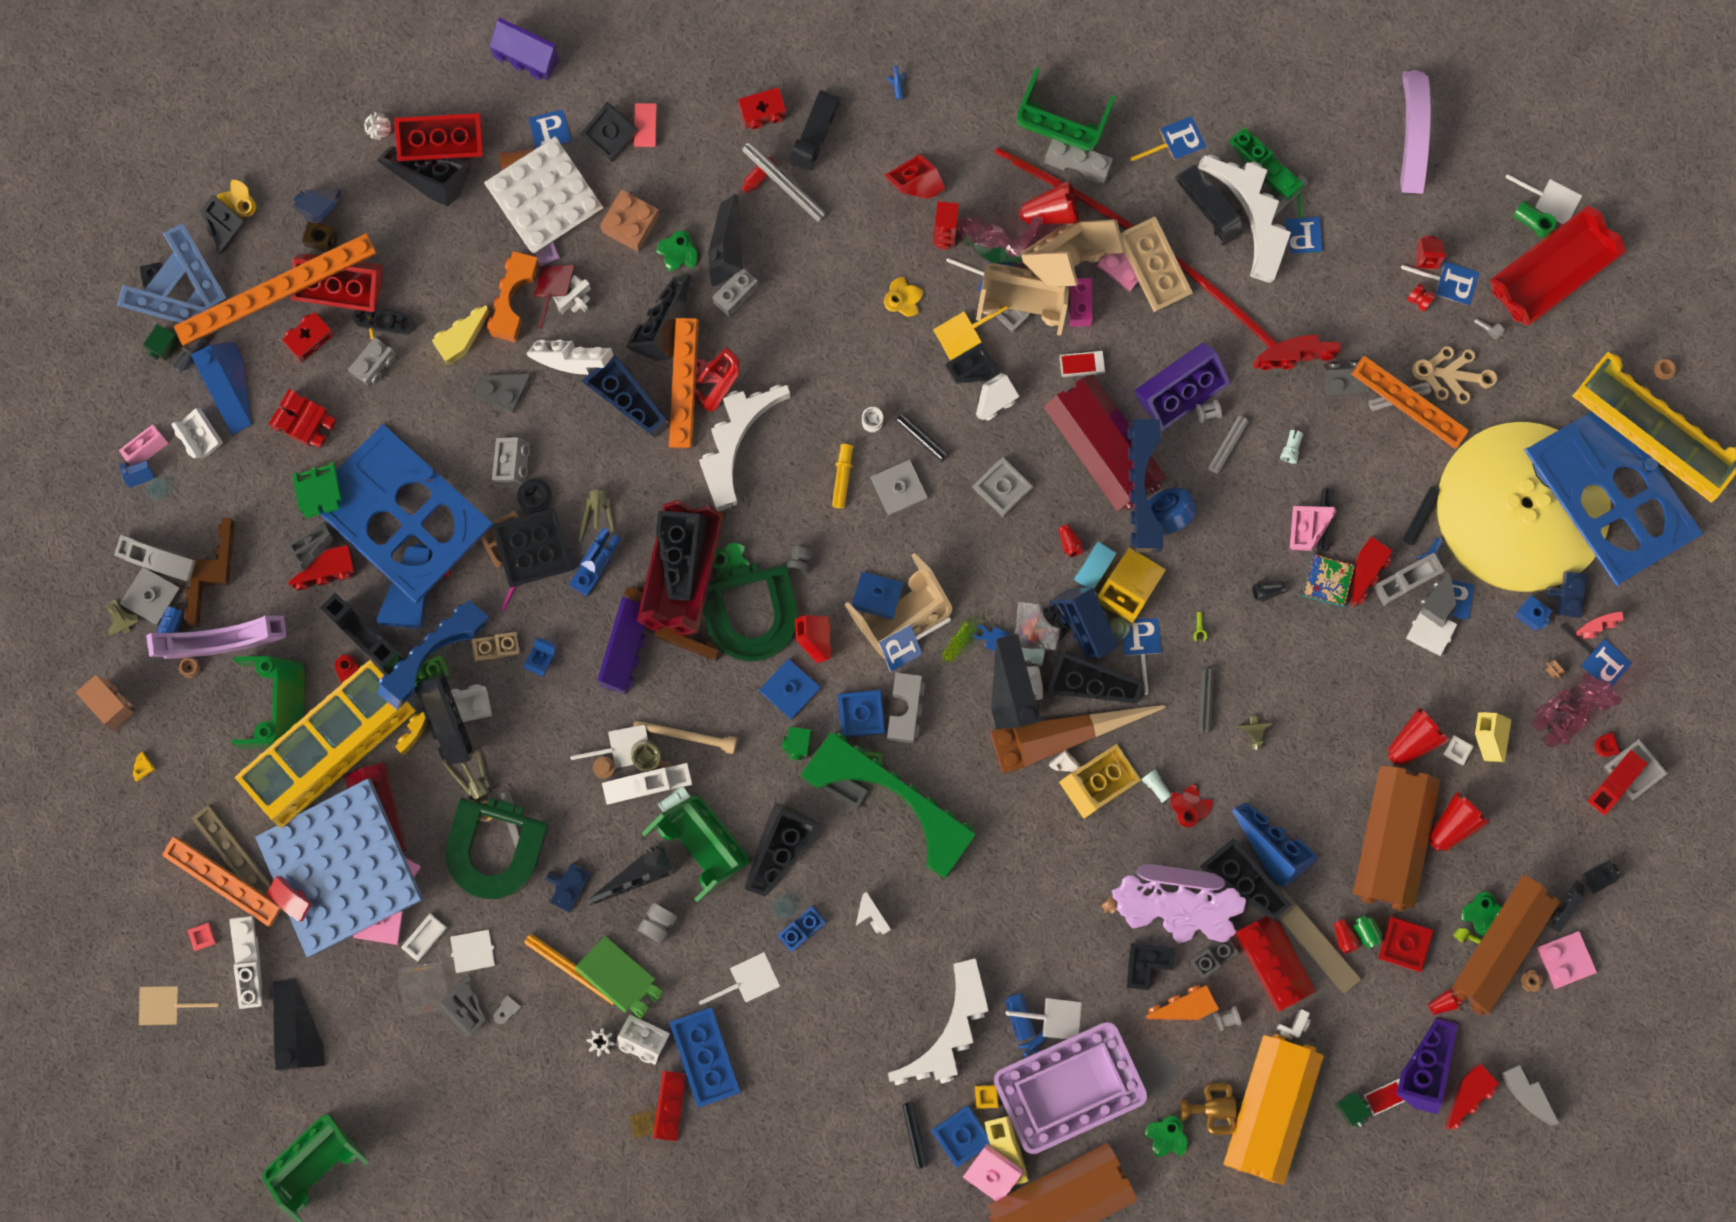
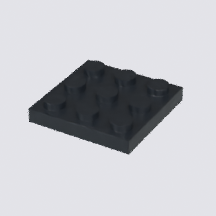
M555 507L500 522L492 526L509 588L573 571Z

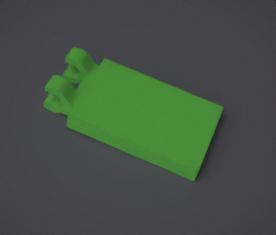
M606 936L575 967L578 973L624 1013L630 1009L640 1019L649 1009L640 1000L647 995L651 1001L656 1003L663 994L660 988L652 985L655 979Z

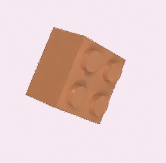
M621 189L600 224L601 231L639 252L660 217L659 210Z
M95 674L75 692L94 714L114 731L134 714L131 709L133 704L119 692L116 693L119 689L105 676L100 678Z

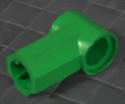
M1524 200L1512 216L1534 230L1535 234L1541 238H1546L1550 235L1556 226V219L1552 214L1543 213ZM1540 223H1546L1550 228H1542Z

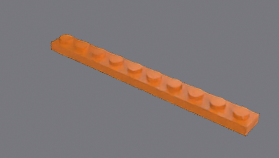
M365 233L174 325L175 331L181 344L187 346L374 256L377 252L369 235Z

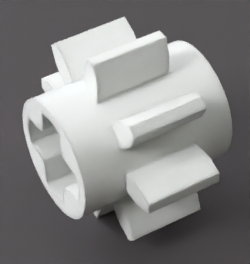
M375 112L374 115L367 117L364 125L365 131L368 135H371L372 139L381 140V137H386L390 133L391 122L385 117V114Z
M601 1028L599 1034L591 1031L593 1038L587 1039V1042L592 1043L589 1051L598 1050L597 1055L599 1057L602 1051L610 1054L609 1045H615V1043L609 1040L613 1034L604 1035L605 1031L603 1028ZM600 1036H603V1040L607 1043L599 1049V1046L595 1044V1040H599Z

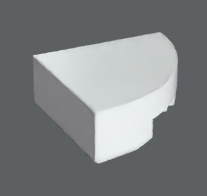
M1066 749L1049 762V766L1057 771L1073 772L1080 768V764Z

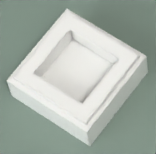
M1454 735L1443 755L1463 766L1474 746Z

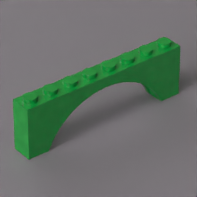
M831 732L803 770L800 777L816 789L835 782L859 780L880 785L897 794L913 810L924 831L927 846L926 867L945 879L976 835L972 832L974 828L964 821L962 824L954 819L956 816L949 810L944 809L942 811L936 806L938 803L931 797H922L918 794L920 791L918 788L910 783L906 785L901 782L902 777L894 771L887 772L882 768L883 764L874 757L870 760L864 755L866 752L859 746L854 745L852 747L846 743L848 739L839 732L836 734Z

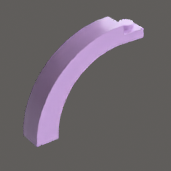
M1412 70L1403 72L1406 99V132L1400 184L1402 193L1423 194L1430 139L1429 78L1425 75V72Z
M263 616L243 624L206 631L150 633L146 635L149 657H164V659L209 656L244 650L287 637L284 616Z

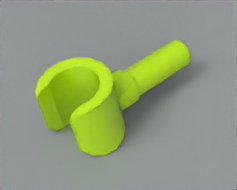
M1197 612V631L1193 634L1195 641H1197L1196 635L1198 632L1203 633V641L1207 639V633L1203 630L1202 612Z
M1465 928L1457 929L1453 935L1461 943H1464L1467 938L1478 944L1482 940L1470 934V931Z

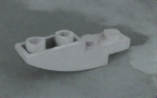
M120 535L114 556L120 557L125 561L188 582L196 562L190 558L124 535Z

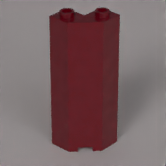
M1091 374L1075 382V385L1067 391L1063 390L1043 408L1118 512L1124 508L1130 510L1133 508V503L1129 502V491L1133 490L1132 482H1129V469H1132V460H1128V448L1131 447V439H1128L1127 430L1130 425L1096 377ZM1150 456L1145 470L1144 485L1145 493L1151 492L1153 494L1163 487L1161 483L1167 477L1153 457Z
M674 500L673 502L663 504L662 511L694 513L707 517L705 541L691 601L668 598L664 577L665 571L660 556L661 550L656 536L637 622L651 630L661 632V628L672 629L674 634L683 636L698 632L724 515L710 505L692 509L684 501Z

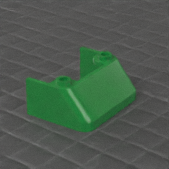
M1036 67L1017 113L1016 120L1018 125L1024 129L1084 151L1093 150L1103 135L1116 96H1111L1100 126L1096 124H1086L1084 126L1045 112L1038 103L1030 101L1037 85L1040 71Z
M270 656L234 657V662L239 666H256V672L259 676L273 679L272 721L259 723L254 730V739H233L232 745L238 749L269 748L278 738L290 730L294 724L305 717V667L296 660Z
M691 796L661 813L642 832L643 836H646L657 830L664 839L671 841L678 838L704 870L699 876L700 885L704 890L695 898L696 902L715 892L749 863L747 853L707 803L699 796Z
M326 1114L319 1117L264 1170L262 1180L277 1205L294 1221L304 1222L299 1212L308 1205L309 1194L307 1191L339 1160L343 1164H348L358 1158L365 1165L369 1161L359 1146L334 1119Z

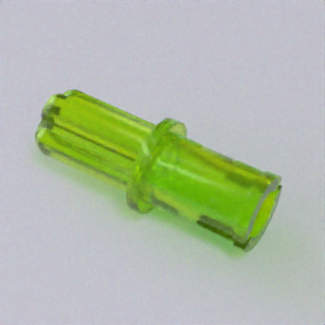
M963 621L955 635L950 637L951 641L941 655L945 661L953 662L960 649L966 646V640L975 629L973 625L968 627L970 623Z

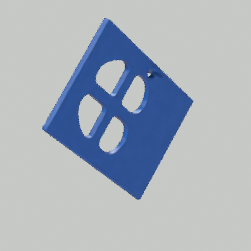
M1612 400L1607 402L1613 408L1616 407ZM1592 411L1524 449L1616 586H1619L1622 582L1703 535L1696 522L1658 469V462ZM1622 467L1637 470L1647 484L1646 490L1630 499L1624 498L1613 481L1615 470ZM1589 485L1601 487L1614 505L1612 510L1598 518L1590 517L1581 504V494L1584 488ZM1651 499H1656L1660 502L1665 516L1664 531L1659 537L1650 536L1635 514L1636 508ZM1617 519H1623L1638 539L1639 548L1635 551L1620 549L1609 543L1602 536L1601 529Z
M384 424L337 469L343 502L339 503L340 509L325 513L323 508H320L321 516L415 604L494 525ZM421 483L431 491V498L415 514L409 515L397 504V494L407 484ZM441 505L448 506L454 518V534L446 543L438 542L423 528L424 521ZM389 512L401 522L402 526L386 544L377 545L368 535L369 523L377 513ZM410 536H416L433 553L431 560L420 566L400 564L394 561L392 556Z

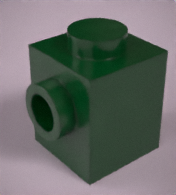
M156 324L143 346L147 349L146 354L153 359L158 360L161 358L166 361L179 342V339L174 333Z
M1356 1091L1351 1092L1334 1104L1349 1127L1356 1125L1358 1128L1368 1121L1367 1116L1371 1114L1368 1110L1371 1108L1369 1103L1363 1096L1360 1098Z

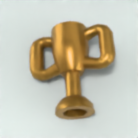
M1225 1082L1207 1084L1204 1088L1206 1099L1204 1105H1190L1187 1100L1180 1098L1181 1121L1186 1120L1190 1114H1205L1207 1116L1206 1128L1210 1134L1229 1135L1234 1133L1236 1128L1234 1121L1236 1119L1235 1097H1232L1233 1089L1230 1084ZM1226 1091L1225 1097L1214 1099L1210 1093ZM1215 1119L1226 1120L1229 1126H1213V1122Z

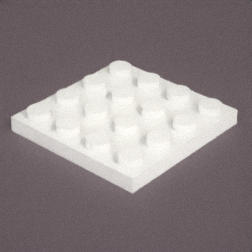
M556 137L484 183L532 254L603 209V206Z

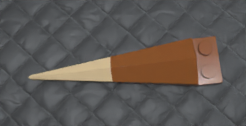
M1159 705L1044 720L1022 727L996 729L991 731L990 734L1001 772L1005 774L1026 768L1063 752L1065 749H1070L1160 711L1166 706Z

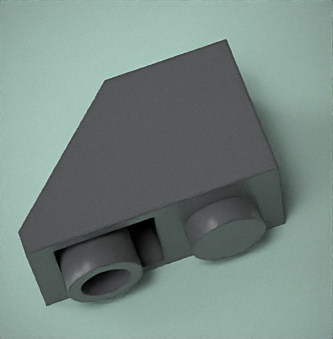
M1448 573L1443 579L1441 577L1437 579L1433 585L1434 591L1431 595L1426 594L1420 603L1422 606L1420 614L1442 628L1456 608L1451 575Z

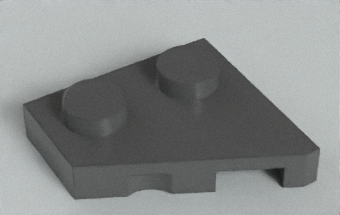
M323 523L286 546L302 573L334 539Z

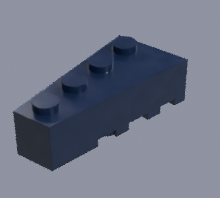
M615 354L604 368H596L581 380L588 388L595 391L596 394L655 438L670 426L669 421Z

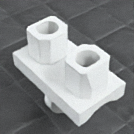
M574 275L569 286L572 291L567 296H552L558 310L562 314L569 308L574 313L579 309L583 312L588 310L585 304L590 298L585 294L591 288L586 279L582 281Z

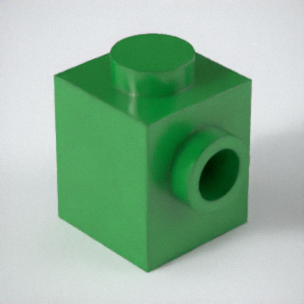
M789 727L788 737L783 736L782 749L785 750V755L789 756L790 760L802 761V758L808 757L811 730Z

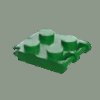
M334 461L329 462V465L323 467H311V470L292 473L298 508L301 513H304L306 519L321 515L320 508H323L325 513L340 509L339 503L343 502ZM330 469V471L318 474V472ZM312 474L310 477L299 479L300 477Z

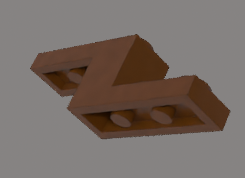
M222 518V524L218 526V536L221 538L220 545L216 547V557L219 559H192L196 562L190 578V586L186 588V599H189L188 608L184 609V620L190 627H199L203 584L229 586L235 522L232 518Z
M633 586V589L627 587L624 596L641 604L644 589ZM661 628V632L655 631L654 633L657 639L710 660L716 661L719 656V651L716 650L715 645L709 642H704V644L696 642V638L691 635L674 634V630Z

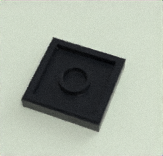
M606 102L580 134L609 161L613 162L639 129L613 105Z

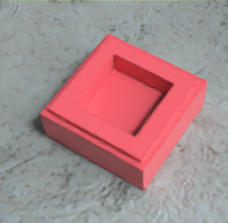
M209 922L188 930L194 951L217 944Z

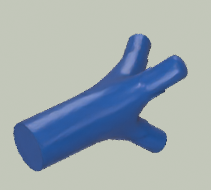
M897 65L894 66V79L889 76L887 80L894 86L896 100L904 99L903 80L907 74L903 72L900 76Z
M1436 538L1431 548L1424 554L1418 555L1417 559L1419 560L1435 553L1439 560L1438 551L1444 541L1441 538Z
M1043 1030L1031 1042L1019 1045L1020 1049H1027L1023 1054L1024 1057H1027L1030 1053L1036 1054L1040 1045L1048 1038L1043 1037Z

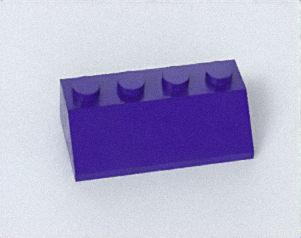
M1203 342L1134 391L1140 404L1152 419H1160V430L1164 431L1194 410L1196 404L1201 405L1231 383L1217 352Z
M625 597L621 598L597 679L600 687L626 694L627 689H632L634 677L631 676L633 668L637 669L639 666L640 656H637L639 648H644L647 637L643 635L646 626L637 622L640 604Z

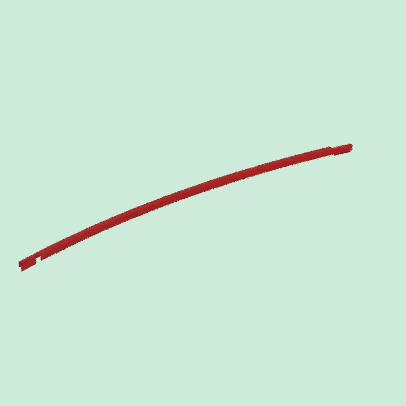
M996 147L994 153L1008 160L1012 158L1011 164L1055 187L1064 183L1041 169ZM1073 188L1077 200L1110 220H1117L1118 225L1126 230L1134 227V225L1113 211ZM1175 255L1183 272L1229 309L1269 348L1277 344L1229 298Z

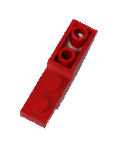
M1318 334L1291 338L1275 344L1261 353L1255 360L1253 369L1271 370L1273 368H1282L1283 370H1289L1294 368L1300 359L1301 361H1311L1313 359L1330 361L1340 352V342H1319Z

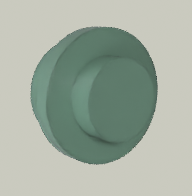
M1114 618L1109 622L1117 640L1123 639L1128 635L1130 628L1125 619Z

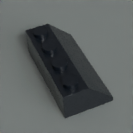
M444 671L418 679L415 692L419 699L422 698L425 706L422 707L426 719H430L433 727H430L434 740L438 739L440 747L438 751L441 759L446 760L447 765L470 761L474 754V749Z

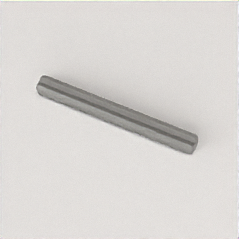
M748 142L743 147V152L816 221L819 222L825 216V211L752 142Z

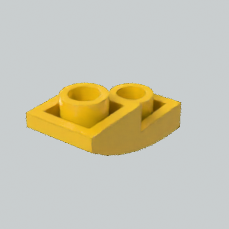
M418 712L409 719L410 723L407 727L412 733L404 734L397 741L398 744L395 747L403 756L415 745L425 730L429 719H426L423 712L421 714Z

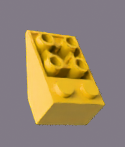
M1129 547L1098 595L1100 605L1133 624L1166 569L1140 553L1134 552Z

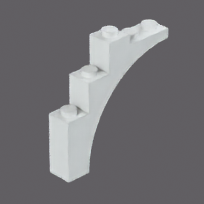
M1205 155L1200 160L1198 168L1218 178L1235 194L1250 221L1254 239V259L1250 276L1271 283L1275 280L1291 232L1285 230L1286 228L1282 225H1271L1279 201L1275 200L1274 196L1270 194H1259L1267 170L1256 162H1247L1240 169V166L1235 163L1228 162L1227 164L1220 161V158L1217 156Z
M782 385L773 386L770 388V391L765 393H753L748 399H746L744 391H733L723 398L731 422H720L714 426L715 428L711 429L719 453L711 452L702 456L703 459L699 460L717 511L737 505L733 487V467L738 447L747 430L761 414L779 402L790 398L787 385L783 387Z
M976 958L953 965L956 981L955 1002L949 1022L938 1041L929 1051L913 1063L889 1072L890 1082L894 1081L895 1085L908 1083V1078L916 1076L917 1080L930 1077V1072H934L935 1081L940 1080L941 1084L954 1081L953 1076L958 1075L952 1049L956 1048V1052L969 1049V1044H973L967 1017L971 1016L972 1020L984 1018V1013L988 1012Z

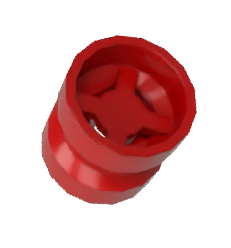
M1419 283L1406 300L1410 303H1415L1418 305V309L1425 312L1437 295L1433 292H1428L1425 290V286Z

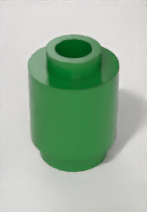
M1366 914L1355 920L1357 925L1353 927L1362 944L1366 945L1368 949L1383 942L1381 937L1383 934L1373 916L1369 918Z

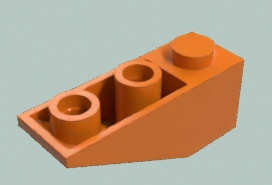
M1200 984L1188 989V995L1181 998L1180 994L1168 999V1005L1161 1008L1160 1004L1148 1009L1149 1014L1145 1018L1149 1020L1197 1021L1219 1009L1207 985L1201 988Z

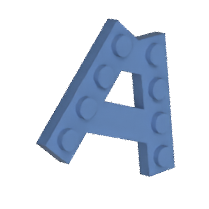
M183 222L163 232L173 253L145 290L122 285L117 306L181 323L226 299ZM186 273L195 288L189 299L183 302L166 297L182 275Z

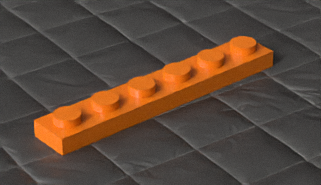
M676 318L669 434L670 448H692L698 319Z
M1366 356L1361 358L1352 371V376L1454 449L1458 448L1468 433V429Z
M177 836L172 837L162 854L163 857L268 927L273 925L279 915L281 908L272 899Z

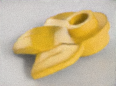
M231 180V191L217 195L219 199L241 218L250 217L256 211V202L249 196L248 187L241 181ZM246 202L249 204L248 210L243 208Z
M905 277L893 280L890 284V291L884 297L885 307L892 312L899 311L907 317L918 315L919 309L915 304L922 298L923 290L914 285L908 286ZM892 298H896L898 302H893Z

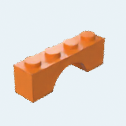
M513 251L511 257L507 258L505 264L506 276L500 280V296L495 298L493 305L495 313L493 317L489 318L487 329H489L492 337L512 342L517 341L522 322L520 317L511 309V298L519 287L534 283L539 267L537 257Z

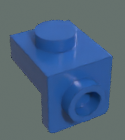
M537 637L534 647L524 663V669L544 677L555 657L556 645L548 640Z

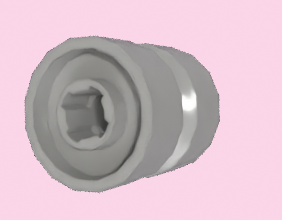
M652 903L647 912L648 919H643L637 930L662 944L668 935L666 929L672 928L677 916Z

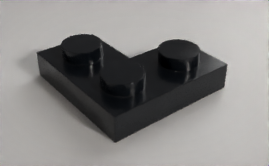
M1131 943L1126 988L1148 991L1151 968L1173 971L1175 948Z

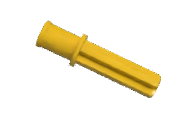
M840 444L839 459L836 463L837 474L832 506L838 509L845 507L850 468H853L851 460L854 446L850 444Z

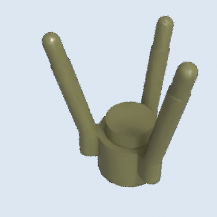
M593 490L590 492V498L587 499L580 530L579 542L583 541L591 507L595 511L594 528L598 529L599 511L605 510L606 507L611 531H615L611 499H607L606 491Z
M477 750L476 754L483 781L480 778L475 780L466 762L461 763L470 780V783H468L469 787L450 765H447L446 761L443 763L466 791L468 797H473L474 801L489 794L488 788L491 787L487 780L480 750Z

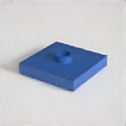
M861 572L851 606L857 611L893 620L904 582Z
M788 658L759 689V692L792 720L821 687Z
M881 690L838 694L841 734L849 738L886 734Z
M969 1105L931 1130L956 1168L982 1151L986 1144L990 1145L986 1130Z

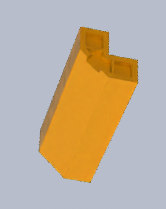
M1273 1034V1037L1263 1035L1238 1115L1236 1128L1223 1165L1285 1185L1324 1055L1316 1052L1317 1048L1306 1044L1302 1047L1287 1042L1285 1037Z

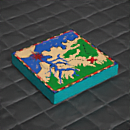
M1313 554L1302 596L1345 607L1355 565Z

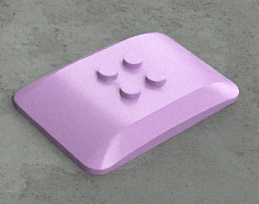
M1109 1022L1095 1026L1000 1069L994 1076L995 1086L1025 1151L1031 1154L1039 1153L1142 1106L1147 1099L1146 1090L1117 1027Z

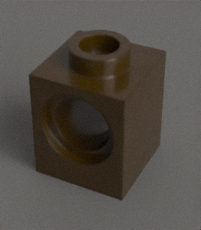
M307 221L302 242L307 248L328 252L331 250V247L336 246L337 235L331 226ZM319 235H326L324 240L316 241Z

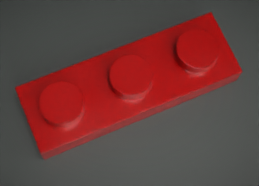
M662 1071L653 1138L677 1142L686 1074Z

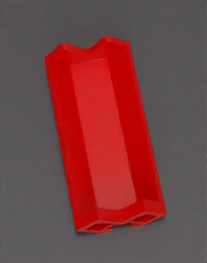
M1587 206L1490 279L1493 288L1492 293L1511 312V316L1516 322L1529 326L1627 252L1621 235L1607 229L1600 211Z

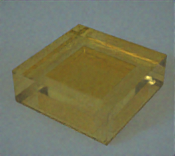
M651 1111L628 1117L634 1139L653 1134L654 1123Z

